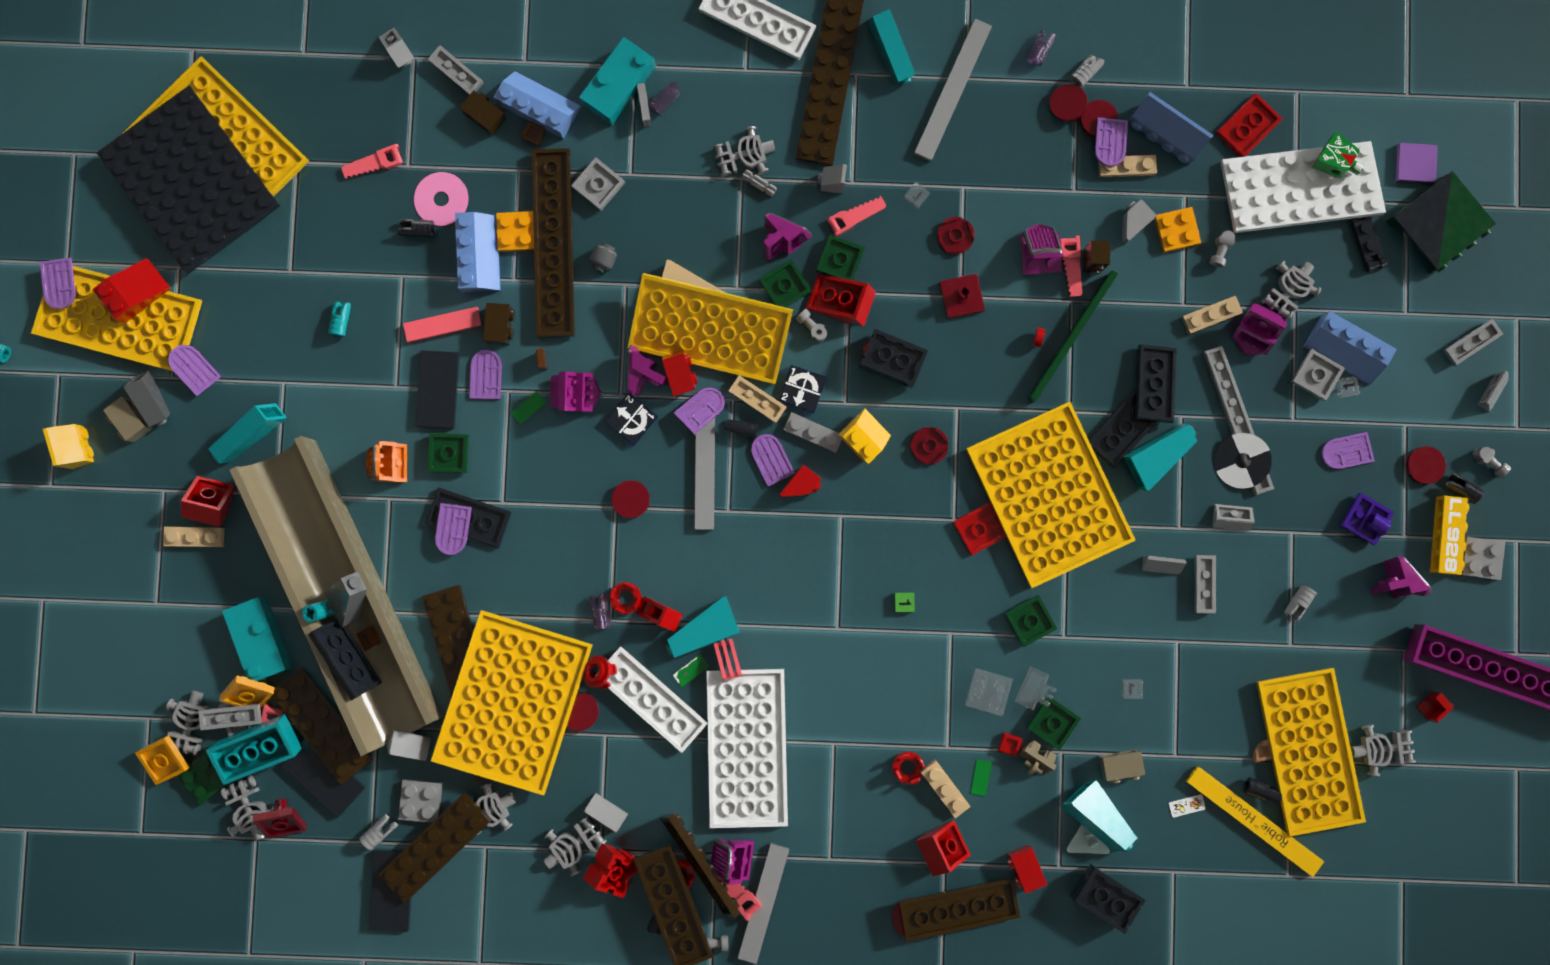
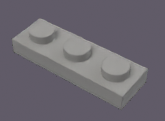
M441 45L428 58L431 64L469 95L473 90L477 92L484 84L483 80Z
M1492 318L1444 349L1443 352L1451 364L1456 366L1502 336L1503 333Z
M792 412L784 428V431L834 453L837 452L842 441L838 436V432Z
M1195 555L1194 613H1216V555Z
M260 703L198 711L200 730L262 723Z

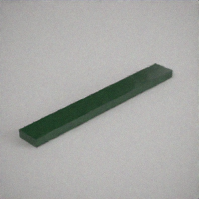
M1112 270L1106 275L1028 396L1029 401L1032 403L1037 401L1118 273Z

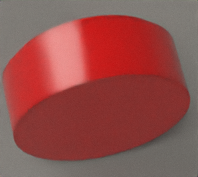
M1037 327L1032 346L1041 347L1045 335L1044 329Z

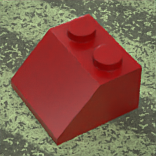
M196 476L181 500V516L220 527L228 514L235 485Z
M951 820L926 832L916 840L932 876L950 873L971 856L955 820Z

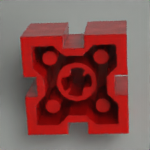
M602 843L595 855L596 863L594 865L590 864L583 879L595 890L605 893L609 891L612 895L624 898L631 885L628 882L630 877H635L638 872L634 862L635 856L628 851L616 850L613 846Z

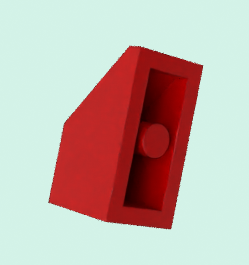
M803 465L779 496L788 498L810 495L811 492L815 494L822 486L819 483L821 478Z
M645 596L636 613L672 631H676L683 615Z

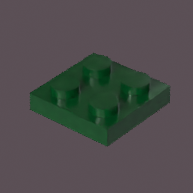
M829 235L816 271L829 276L853 280L865 247Z
M792 259L759 278L760 283L772 302L777 306L786 308L811 293V289Z
M429 433L428 472L468 473L469 435Z
M1039 595L1004 613L1022 647H1026L1058 629Z
M1047 696L1026 728L1060 751L1081 718L1050 696Z
M206 751L188 765L189 769L177 775L178 779L200 805H203L227 785H223Z

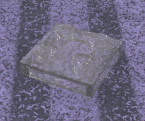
M975 668L965 706L1003 716L1013 679Z

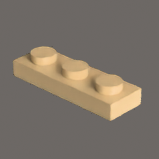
M1156 155L1125 156L1120 164L1112 167L1104 166L1098 161L1099 178L1156 175Z
M1233 296L1181 318L1189 335L1240 315L1243 312L1237 297Z
M740 375L729 389L731 394L775 423H777L787 408Z
M164 527L163 546L224 547L225 528Z
M933 760L920 770L955 818L971 807L936 760Z

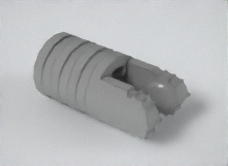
M1090 55L1070 76L1071 82L1083 88L1104 65L1105 60L1102 58L1096 59L1094 55Z
M1301 584L1285 609V614L1287 616L1291 615V618L1298 622L1317 593L1313 589Z
M387 814L382 816L359 838L368 850H373L398 826L393 821L384 830L381 828L389 819Z

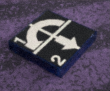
M791 365L778 401L815 413L827 377Z
M628 392L604 422L635 446L658 416Z

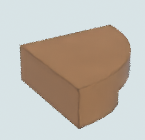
M1268 739L1260 742L1255 747L1252 757L1253 762L1273 759Z

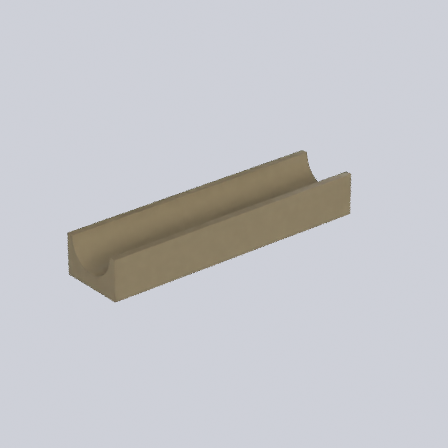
M299 436L294 439L295 443L284 452L252 465L236 466L230 469V473L359 754L363 756L387 745L393 730L412 733L444 716L316 440ZM359 572L367 588L361 616L358 621L345 627L382 683L351 701L308 636L311 631L337 619L335 614L331 617L309 623L303 619L302 610L307 605L327 600L325 591L340 578ZM328 604V611L332 610L330 604ZM373 626L381 643L370 650L364 651L357 633Z

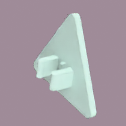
M1082 824L1067 847L1069 853L1109 854L1110 852L1109 848Z

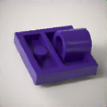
M1358 493L1342 520L1340 527L1369 544L1376 545L1380 537L1385 535L1390 529V519L1394 512L1363 493Z

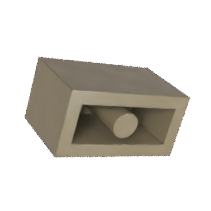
M121 396L103 410L107 415L106 420L118 430L117 434L123 441L135 442L152 429V427L147 425L129 398Z
M1137 749L1098 756L1102 779L1109 781L1110 784L1121 782L1120 779L1124 778L1137 780L1140 779V776L1145 775L1142 754Z

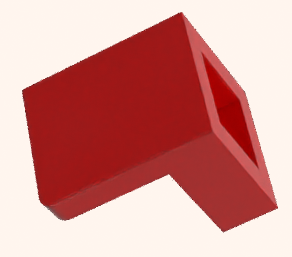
M1434 691L1417 705V709L1427 720L1435 723L1440 722L1454 708L1442 693Z

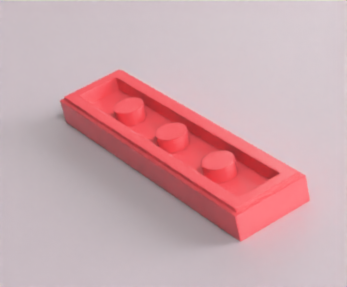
M478 307L403 323L408 343L483 326Z

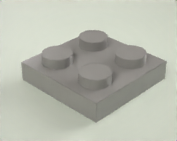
M595 157L571 186L602 211L625 184V181Z
M1310 349L1291 383L1320 400L1326 401L1345 368L1314 349Z
M1465 537L1466 550L1463 554L1465 567L1462 575L1501 580L1505 542Z
M402 780L398 820L434 822L440 815L443 782Z

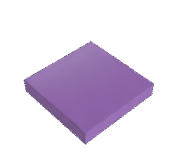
M1397 144L1396 181L1434 184L1437 172V145Z

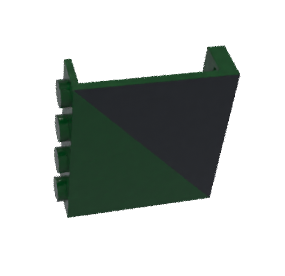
M1453 171L1443 176L1386 221L1390 227L1398 223L1432 265V269L1428 271L1429 274L1434 271L1439 273L1448 266V261L1458 259L1463 255L1462 250L1465 248L1468 250L1477 244L1476 239L1487 236L1492 232L1490 228L1496 224Z

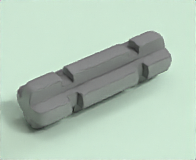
M749 170L744 171L742 175L744 181L750 182L751 185L762 192L765 191L771 197L775 194L777 188L774 185H769L766 180L756 174L753 175V172Z

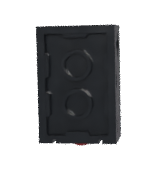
M874 329L871 339L863 347L864 353L859 368L912 389L928 350Z
M1092 864L1088 866L1070 896L1074 902L1126 934L1129 929L1128 926H1131L1139 913L1140 905L1143 906L1146 901L1139 894Z

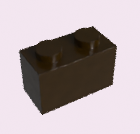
M473 90L459 108L464 115L493 136L506 120L503 113L504 109L496 103L492 105L489 102L490 99L482 92L478 94Z
M1090 241L1083 249V272H1088L1089 275H1098L1110 265V241Z
M486 302L483 341L487 344L510 345V340H513L514 331L511 329V321L515 320V310H512L513 308L510 304Z

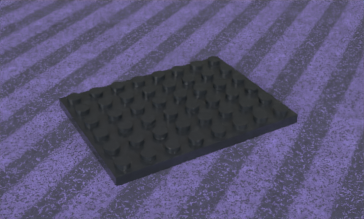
M189 85L96 152L187 274L280 207V204Z

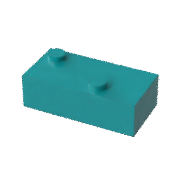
M623 37L579 96L582 105L613 126L638 92L637 84L644 83L655 69V59Z
M257 597L222 611L244 673L248 679L260 682L293 669L267 597Z
M283 714L215 741L206 752L223 785L291 759L298 754L302 747L286 715Z

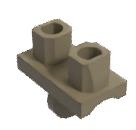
M1035 740L1030 741L1025 748L1020 750L1018 755L1026 759L1024 765L1028 767L1027 774L1030 776L1034 772L1041 775L1044 771L1048 774L1051 770L1054 771L1057 766L1054 764L1057 755L1048 750L1045 751L1043 756L1040 755L1038 751L1041 745Z

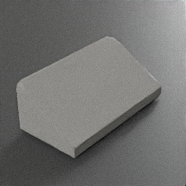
M1507 371L1495 373L1478 402V406L1488 412L1491 411L1508 382Z
M1214 504L1213 527L1250 531L1255 524L1253 508Z
M1144 556L1142 570L1179 575L1185 567L1186 561L1183 559Z
M393 730L387 750L390 755L426 761L431 737Z
M595 793L584 810L585 813L616 833L628 813Z

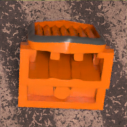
M378 441L377 444L368 448L366 458L368 479L381 482H407V444Z

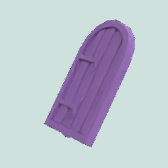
M1097 118L1095 156L1102 165L1108 167L1116 166L1124 159L1128 120Z
M72 258L40 262L43 295L46 303L56 309L69 307L76 295Z
M179 345L169 354L168 360L171 369L196 396L200 395L221 378L220 374L208 363L201 353L192 346Z
M481 350L474 355L471 361L470 399H501V359L498 354L491 350Z
M704 388L677 409L674 415L695 435L723 410L725 405L724 396L715 388Z
M1368 432L1332 439L1323 446L1321 451L1324 463L1333 469H1345L1346 467L1374 462Z
M764 434L754 440L751 448L753 459L768 487L795 474L782 444L776 437Z
M440 504L435 541L442 553L454 555L464 549L467 542L472 507Z

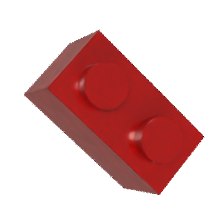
M685 350L662 357L673 396L696 389L695 384L698 383L695 372H691V357L689 354L686 355Z
M1029 844L1008 853L1010 859L1007 862L1011 871L1015 870L1017 877L1014 880L1018 889L1029 893L1047 885L1034 850Z

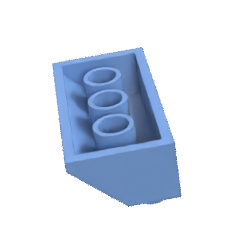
M516 71L502 81L494 95V99L499 106L545 128L548 132L562 139L565 138L581 109V106Z
M1149 92L1128 121L1134 130L1143 132L1150 141L1159 143L1165 151L1172 152L1181 162L1188 163L1189 165L1213 137L1207 130L1151 92Z
M478 212L455 213L458 289L462 293L501 291L496 215Z
M1331 311L1320 316L1303 346L1307 350L1314 349L1345 368V372L1368 385H1371L1388 366L1397 350Z

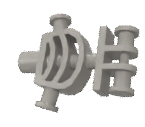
M749 126L745 128L748 136H744L739 140L738 152L732 153L729 141L725 142L727 152L723 151V144L714 145L713 150L717 154L715 158L720 160V163L717 165L718 168H721V177L732 174L728 169L730 165L732 166L733 173L737 174L735 160L739 159L747 169L757 168L759 176L767 173L769 170L764 166L766 163L765 154L776 151L773 140L761 143L760 136L755 135L756 127ZM750 142H753V148L749 149ZM746 143V150L741 151L742 145ZM748 157L750 162H747L744 158Z
M1285 261L1281 262L1275 269H1279L1283 273L1278 279V285L1283 294L1273 288L1261 302L1262 304H1267L1270 310L1275 308L1277 310L1276 314L1283 316L1285 321L1298 308L1289 298L1301 299L1309 293L1314 298H1317L1321 292V288L1314 287L1315 281L1309 277V274L1314 269V266L1309 262L1305 261L1299 269L1296 266L1288 268L1284 264Z
M192 691L189 701L176 703L174 699H170L166 705L167 710H174L173 722L183 729V733L170 731L168 735L177 738L176 741L173 739L172 741L179 751L183 749V753L188 754L190 752L194 756L199 754L201 745L197 744L195 746L192 745V742L200 743L204 739L190 735L191 730L200 729V724L193 726L194 722L199 721V718H195V715L199 714L198 710L210 709L209 706L201 705L204 693L199 691Z
M1373 724L1361 727L1362 730H1365L1366 736L1361 737V746H1351L1352 757H1363L1364 764L1370 765V772H1367L1368 775L1380 776L1378 766H1387L1391 761L1392 752H1394L1395 763L1397 764L1416 762L1413 759L1415 750L1410 749V744H1414L1410 738L1412 730L1391 731L1393 744H1391L1387 736L1373 732Z
M250 775L246 780H239L238 785L233 783L227 789L222 788L221 794L226 800L229 799L230 795L234 797L225 802L226 806L238 800L242 804L233 814L232 819L235 825L227 828L228 833L232 837H236L239 831L243 834L251 830L255 841L265 837V835L254 824L253 815L275 811V806L268 809L267 805L262 801L249 802L247 796L260 791L259 787L248 790V787L256 786L254 777ZM251 806H257L259 809L253 810ZM244 810L246 814L240 817L241 812Z
M492 782L484 784L480 787L483 788L485 795L481 796L476 804L481 808V802L484 799V809L482 811L493 820L487 826L494 827L499 823L504 832L513 825L506 819L509 815L506 808L516 803L515 797L512 793L500 797L498 791L492 792Z
M589 815L580 821V824L583 823L585 826V830H583L579 823L574 825L580 835L578 838L568 832L562 833L557 837L553 833V829L544 837L552 842L549 846L552 854L544 859L549 869L560 863L563 869L569 867L570 877L581 872L576 865L583 856L581 844L585 842L590 851L593 852L596 847L598 848L602 843L607 842L606 839L603 840L600 830L597 832L594 830L596 824H592ZM589 831L592 833V836L588 837L586 834ZM563 838H568V839H570L572 842L569 843L567 840H565V839H563ZM594 839V841H595L596 844H597L596 847H595L594 844L591 842V840ZM576 848H577V850H578V857H577V858H576L575 851H574V849H576Z

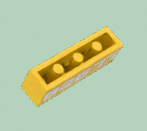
M1453 496L1436 497L1430 573L1462 575L1465 567L1463 554L1466 550L1465 533L1468 528L1466 523V515L1469 511L1468 498Z

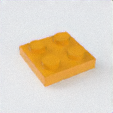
M1193 207L1158 214L1154 218L1163 253L1201 244Z
M533 211L496 213L499 252L534 250Z
M236 676L220 694L219 701L234 706L260 703L261 708L274 694L275 687L263 682L250 680L247 677Z
M169 735L135 752L155 785L177 776L190 768Z

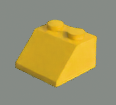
M865 408L838 434L844 443L867 464L883 450L891 436Z
M71 424L43 429L53 466L74 469L94 462V452L89 446L87 440L88 432L84 426Z

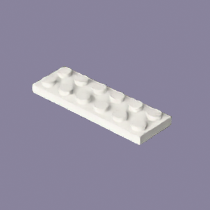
M703 0L699 7V12L797 60H800L816 29V25L766 0Z
M620 646L608 660L609 663L615 664L617 667V674L610 675L607 680L611 683V686L608 688L683 753L708 722Z

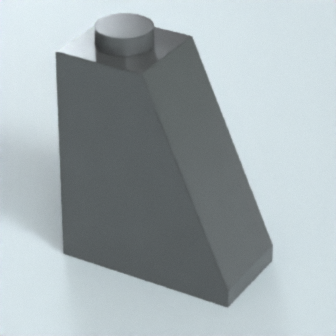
M147 370L132 377L124 386V389L149 427L153 425L158 427L166 423L170 412L151 371Z
M359 572L340 578L324 592L341 627L358 621L361 616L367 588Z

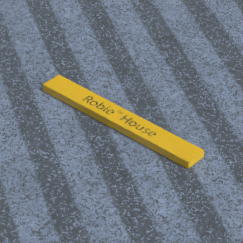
M1196 766L1187 778L1186 782L1310 876L1314 877L1324 863L1322 859L1293 837L1288 836L1285 831L1199 766Z

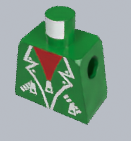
M1335 131L1328 139L1312 168L1334 177L1342 178L1347 171L1358 175L1364 165L1355 161L1360 150L1339 132Z

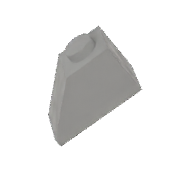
M395 27L379 37L398 68L407 66L414 59Z
M847 165L823 167V173H819L817 182L818 185H821L820 191L843 194Z
M1142 199L1138 203L1133 201L1126 208L1128 212L1123 216L1122 243L1124 245L1157 216Z

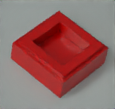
M1003 732L998 751L1017 757L1023 739Z

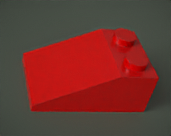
M146 258L107 277L92 290L115 320L127 323L169 291L171 287L150 260Z
M818 273L806 309L848 324L864 327L876 291L868 283Z

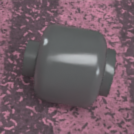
M601 243V245L594 247L589 261L594 265V270L603 273L604 270L610 271L612 269L617 253L614 247Z

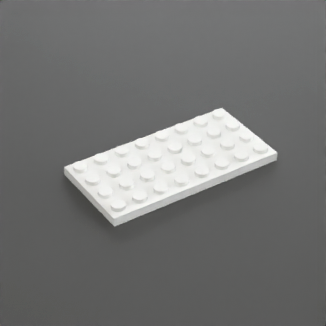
M1371 141L1352 143L1360 150L1355 161L1361 163L1364 167L1358 175L1347 171L1342 178H1337L1312 168L1324 147L1223 159L1220 163L1234 233L1377 216L1386 213Z
M784 669L741 670L742 677L723 681L720 670L707 671L710 828L788 826ZM725 670L726 675H730L729 670Z

